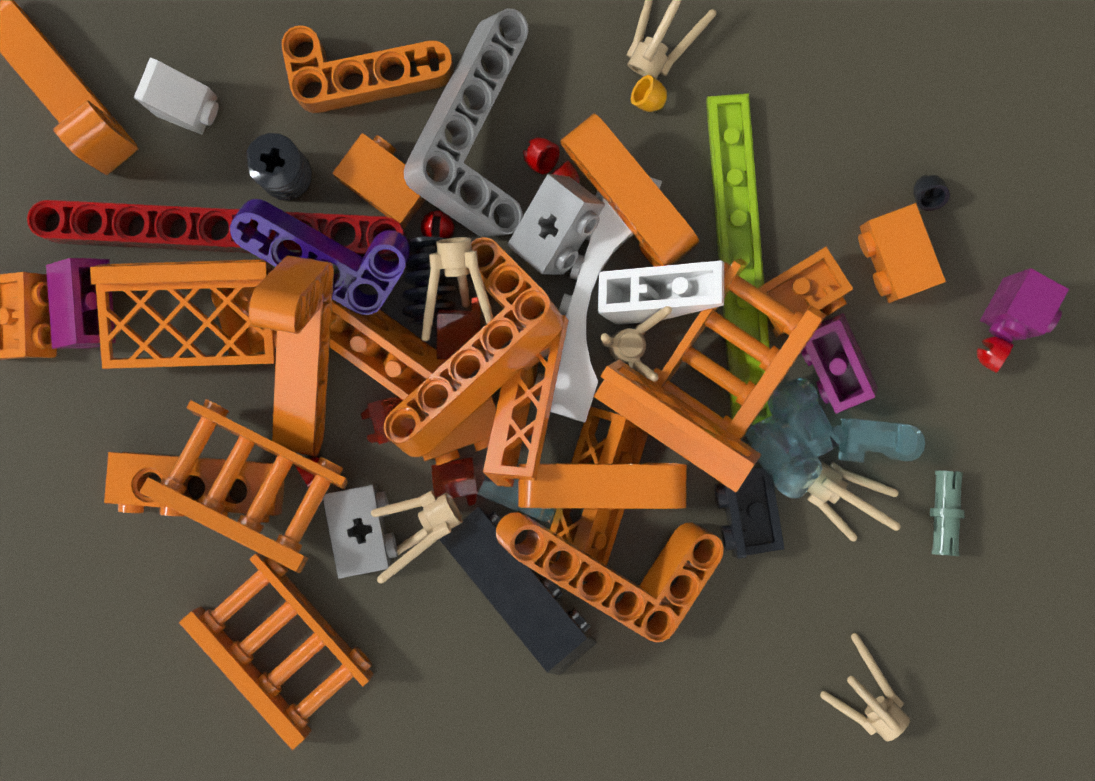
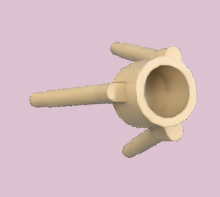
M645 0L633 43L626 54L630 58L627 66L643 77L650 75L657 79L659 74L667 76L673 63L716 16V10H709L674 50L666 56L668 47L661 43L682 0H672L653 38L646 37L643 43L653 0Z
M456 237L437 241L438 253L429 254L431 270L423 319V341H428L431 335L440 269H444V276L457 277L462 306L464 308L470 306L466 275L471 274L486 324L494 318L478 267L477 251H472L470 238Z
M665 306L634 329L627 328L618 331L612 337L603 333L601 335L602 345L609 348L610 354L615 360L628 362L631 368L637 370L651 381L656 382L659 379L658 374L640 360L646 349L643 335L672 312V308Z
M821 461L803 487L804 490L810 493L807 500L819 507L839 530L853 542L857 540V535L826 502L827 500L835 504L841 497L891 529L898 531L901 528V525L888 517V515L846 489L848 483L842 480V478L892 497L898 496V490L845 470L834 462L827 465Z
M431 490L418 498L386 505L371 511L373 517H379L421 506L424 509L418 513L423 529L397 546L398 555L412 546L414 547L377 577L378 583L382 584L434 542L451 533L452 528L463 522L458 506L448 493L436 497Z
M853 633L851 639L886 696V699L884 696H879L875 699L854 676H849L847 681L868 704L865 709V714L868 717H865L826 691H822L820 696L833 705V707L859 723L870 735L877 732L885 741H892L905 731L910 723V718L901 710L904 702L894 693L857 633Z

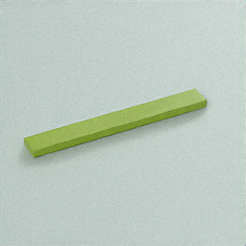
M749 94L708 96L706 105L719 261L727 262L732 265L733 261L740 258L746 261L748 264L740 274V277L756 288L764 285ZM729 291L724 298L723 317L769 347L767 315ZM725 339L728 371L745 383L751 381L757 384L765 373L759 367L761 363ZM729 392L731 418L733 419L741 405L735 402L737 397ZM773 394L752 425L776 424Z

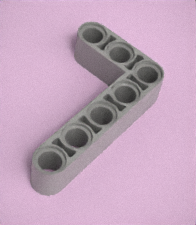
M511 8L500 11L479 23L404 167V179L412 191L478 236L486 238L514 233L523 218L520 204L514 198L464 164L528 36L529 31L526 18L521 12ZM499 26L503 29L505 38L501 35ZM481 59L487 66V72L483 69ZM463 94L468 97L470 108L465 104ZM445 128L451 133L452 143L445 136ZM427 163L434 171L433 180L427 174ZM461 187L465 190L467 194L466 203L463 201L461 197ZM494 210L497 212L499 216L498 225L494 220Z

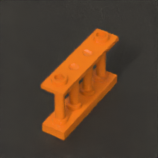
M741 258L733 261L732 265L727 262L724 263V298L731 291L785 327L783 332L788 334L789 337L782 348L778 349L773 346L770 349L718 314L716 311L719 307H715L699 313L663 370L661 371L657 367L654 369V372L659 376V379L654 383L740 440L826 317V314L814 306L807 309L805 314L799 310L794 313L741 278L740 274L748 264ZM706 326L761 363L759 367L765 373L757 384L751 381L745 383L693 347ZM683 361L737 397L735 402L740 404L741 408L733 419L727 415L724 418L670 382Z
M206 399L202 406L190 400L186 408L194 415L200 417L192 435L169 476H163L160 483L148 477L139 493L300 574L308 558L299 554L303 546L299 543L330 484L345 490L348 481L340 475L343 468L320 457L318 463H315L226 418L229 411ZM218 426L239 438L207 497L202 495L199 502H196L183 495L187 489L184 484L215 427ZM256 445L276 455L277 458L246 515H240L236 522L222 515L225 506L222 504L252 448ZM293 464L315 475L284 536L279 534L277 540L274 541L260 534L264 528L261 522Z
M256 553L249 560L258 569L257 572L213 611L211 609L205 611L202 606L198 607L186 615L179 624L293 750L312 731L307 725L310 722L309 717L354 677L362 687L370 681L374 675L369 669L372 663L358 647L351 649L285 575L288 572L287 567L260 553ZM270 582L286 602L242 642L238 640L233 642L223 631L226 627L224 623ZM298 614L314 633L270 673L264 672L261 674L251 662L254 659L252 654ZM326 645L342 665L298 705L294 703L289 705L279 694L281 692L280 686Z

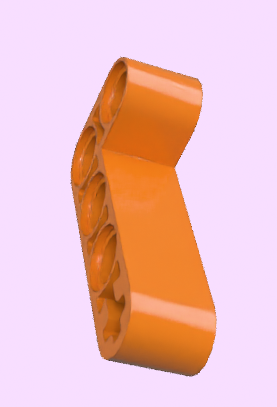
M304 25L294 26L284 34L282 39V51L291 92L300 106L311 113H321L440 88L447 85L454 72V64L449 48L439 41H425L327 62L324 47L317 34L311 28ZM303 42L313 43V50L308 56H294V51L299 44ZM438 58V71H431L429 67L430 59ZM415 61L419 76L414 77L410 62ZM392 65H399L404 68L403 76L396 81H388L383 78L385 70ZM360 74L363 76V81L358 88L354 90L343 88L344 79L348 75ZM311 82L322 84L321 92L316 97H303V90L307 84Z
M592 114L560 140L561 145L570 158L640 241L639 248L653 267L674 265L697 246L699 239L690 225L598 115Z
M526 463L518 464V467L526 468ZM540 463L536 481L518 479V507L686 508L687 465L683 463Z

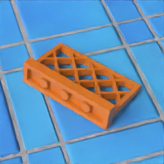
M263 259L118 263L100 264L90 267L91 284H96L102 369L274 364L276 362L274 330L253 327L264 337L265 354H248L236 343L251 325L249 314L233 300L244 287H256L273 270V265ZM210 288L223 300L222 304L209 318L190 301L200 289ZM221 288L235 289L228 296ZM177 289H192V290H191L190 293L185 297V296H184L179 290H177ZM149 290L143 298L135 291ZM158 290H168L180 301V304L166 319L147 303ZM109 291H124L137 303L123 320L110 309ZM227 305L246 321L232 338L213 322ZM184 307L189 309L203 322L189 339L170 323ZM141 308L160 324L147 340H144L128 325L129 321ZM111 321L117 325L113 331H111ZM207 327L226 343L217 355L206 356L193 344ZM164 329L183 344L173 357H163L150 345ZM121 330L140 346L130 358L113 357L112 340ZM231 347L238 355L224 354ZM188 349L195 356H182V354ZM144 351L152 356L138 358Z

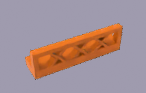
M536 314L533 319H537L542 314ZM562 315L563 326L559 334L501 386L483 473L497 486L513 487L514 479L536 481L569 322L565 315ZM547 355H549V356H548V361L546 362L544 358H545ZM541 362L546 368L545 376L542 381L534 386L538 364ZM540 395V400L538 402L536 397ZM532 401L538 409L536 419L526 426L529 407ZM532 435L530 443V441L527 438ZM522 442L529 449L526 468L517 467Z
M621 360L608 365L600 376L604 380L594 395L596 399L734 492L738 491L762 455Z
M590 406L571 463L587 464L594 460L595 464H639L648 433L619 414ZM600 418L611 421L606 439L598 443L595 433ZM557 508L550 530L563 539H568V542L607 565L625 509L584 508L581 519L573 524L570 516L572 508ZM558 552L554 553L551 557L549 565L556 562L555 559ZM593 571L587 574L583 581L589 582L593 576Z

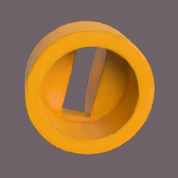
M650 75L642 77L636 83L631 93V103L646 112H653L663 108L667 101L665 86Z

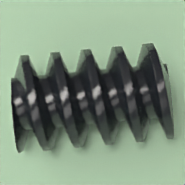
M267 133L257 137L249 145L246 156L250 176L270 196L278 200L290 201L299 198L307 191L311 183L312 170L309 161L291 139L279 133Z
M414 237L407 240L410 251L416 253L408 256L406 266L415 269V271L406 273L403 276V280L406 283L415 286L403 292L404 299L414 302L413 305L402 309L404 316L414 319V321L409 323L423 325L431 270L429 254L438 253L437 241L447 238ZM440 269L433 325L455 324V319L444 315V311L456 307V303L444 299V294L456 291V286L445 282V277L447 276H444V269Z

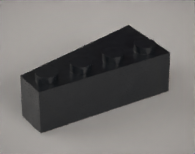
M477 507L463 519L461 524L454 527L451 533L442 537L440 541L545 671L561 675L597 644V641L587 631L591 626L575 607L569 610L562 602L560 597L563 595V592L556 583L546 577L542 578L536 571L515 559L498 543L496 528L502 518L495 511L488 515L484 510Z

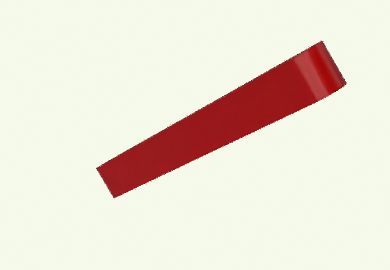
M43 200L35 203L27 215V223L31 232L43 239L58 244L250 253L236 244L230 234L231 222L240 209ZM286 212L299 221L311 225L313 229L334 241L339 229L343 227L354 228L356 234L354 241L344 247L361 257L365 255L374 238L384 229H394L407 239V235L399 222L389 217ZM58 213L60 217L58 227L48 232L46 227L47 219L50 215ZM100 214L102 217L101 228L94 234H90L87 227L88 222L93 216ZM142 216L144 219L143 230L140 234L131 236L129 233L131 221L136 217ZM184 218L187 225L185 233L179 238H172L170 234L171 225L177 219ZM251 219L249 225L255 228L259 223ZM219 221H227L229 225L228 234L221 240H214L211 234L212 227ZM272 230L268 238L273 240L277 232ZM283 241L285 248L289 251H302L300 245L296 244L295 241ZM389 249L378 251L380 257L384 260L396 259L398 257L395 252Z

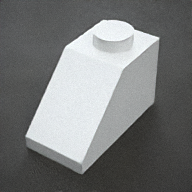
M153 58L149 59L134 96L138 102L156 117L203 135L206 125L211 126L214 122L219 107L216 102L218 97L209 87Z

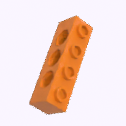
M332 299L329 347L402 400L448 360L447 357L380 309L371 315H361Z
M108 452L104 503L118 504V512L144 513V506L160 507V515L184 516L139 493L150 474L156 473L161 480L163 476L168 477L179 456ZM198 458L184 486L188 487L189 480L193 476H198L204 482L205 491L203 495L207 497L226 459ZM245 461L236 479H240L245 483L247 495L242 502H237L228 493L222 504L225 506L222 515L228 517V512L244 513V516L246 515L273 463ZM284 481L261 523H269L270 515L282 514ZM188 488L186 489L185 493L183 494L184 496H186V497H188V498H190V499H192V500H194V501H196V502H199V500H200V498H199V499L193 498V497L189 494Z

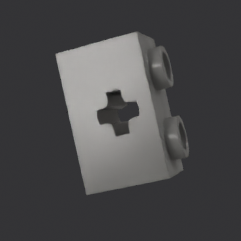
M547 174L507 246L541 274H564L577 261V251L586 236L590 235L598 226L599 215L605 203L570 176Z
M373 484L325 494L323 501L338 579L388 569L393 564L392 558L398 557L394 533L386 532L384 517L390 516V514L379 517L371 515L373 509L389 505L386 492H379L378 485ZM359 518H362L364 525L371 524L372 532L366 535V541H363L361 534L354 535L353 527L359 524Z

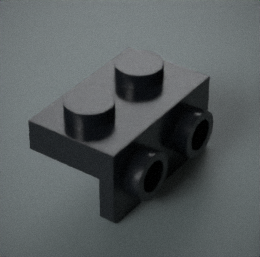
M771 466L753 468L737 492H734L721 482L714 484L718 509L725 508L727 525L721 526L722 540L726 551L732 550L733 557L742 559L746 558L747 555L785 549Z

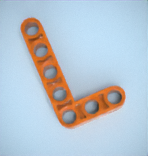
M0 0V53L57 119L59 124L53 130L67 148L85 163L103 174L109 175L139 150V147L24 10L14 0Z
M482 237L475 239L471 242L472 251H477L478 267L485 290L504 309L397 405L385 419L384 433L386 437L411 457L417 458L429 453L549 344L562 329L563 316L546 292L491 238ZM517 286L515 290L509 292L513 287ZM544 311L540 317L533 319L536 314ZM512 340L507 347L501 349L504 343ZM479 369V372L474 377L470 378V375L475 370ZM447 398L446 402L438 408L439 403ZM415 427L414 431L406 437L408 431Z
M288 255L254 289L249 305V322L253 327L277 331L272 441L295 453L316 457L320 452L325 430L334 268L331 262Z
M519 512L509 513L499 521L496 528L498 543L519 562L646 639L656 643L663 642L674 634L720 563L724 552L722 541L716 535L696 523H684L674 531L641 584L637 585L525 514ZM524 530H528L526 539L522 543L515 545L517 535ZM701 541L699 548L694 551L695 545ZM561 551L559 559L549 565V561L554 553ZM593 571L590 581L582 585L585 576ZM678 576L677 582L670 587L672 581ZM625 592L622 600L615 604L617 597ZM656 612L652 620L647 622L650 615Z

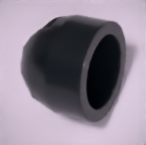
M924 175L916 181L913 187L916 203L924 211L940 209L948 202L950 197L945 181L938 175ZM927 190H930V196H925Z

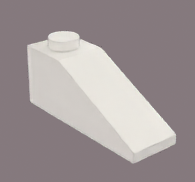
M723 261L599 272L598 313L616 325L643 323L665 306H670L672 312L663 320L724 305Z

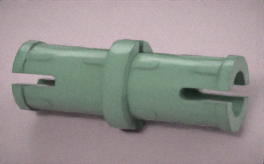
M935 471L934 508H930V517H934L933 548L931 554L959 556L960 519H964L965 510H961L963 472Z

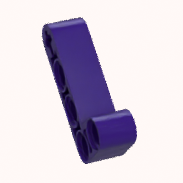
M252 199L245 202L230 225V234L236 244L275 267L288 255L335 264L340 272L334 274L332 299L361 315L376 313L383 306L401 277L410 253L407 239L401 233L391 230L379 233L372 241L365 255L361 257L261 199ZM251 219L259 223L257 229L249 225ZM272 230L277 232L273 240L268 238ZM283 241H295L300 245L302 251H289L285 248ZM389 249L395 252L399 259L394 262H388L380 257L378 251ZM358 285H372L376 289L377 294H364L359 290Z

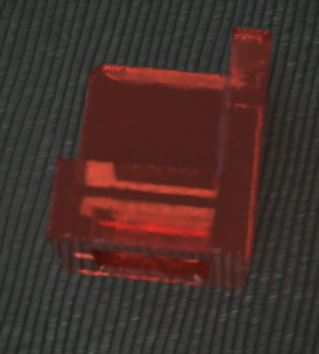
M471 297V311H438L436 359L448 360L480 331L481 314L478 297Z

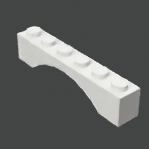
M651 178L652 181L660 189L662 181L655 178ZM598 190L596 197L605 203V206L599 215L598 226L585 238L590 241L585 256L578 254L577 261L573 265L569 277L577 280L573 295L564 293L559 308L561 315H565L569 322L550 410L551 413L583 423L586 422L598 384L590 362L586 340V316L591 292L599 272L602 271L611 256L629 238L634 236ZM538 374L535 385L544 379V374Z

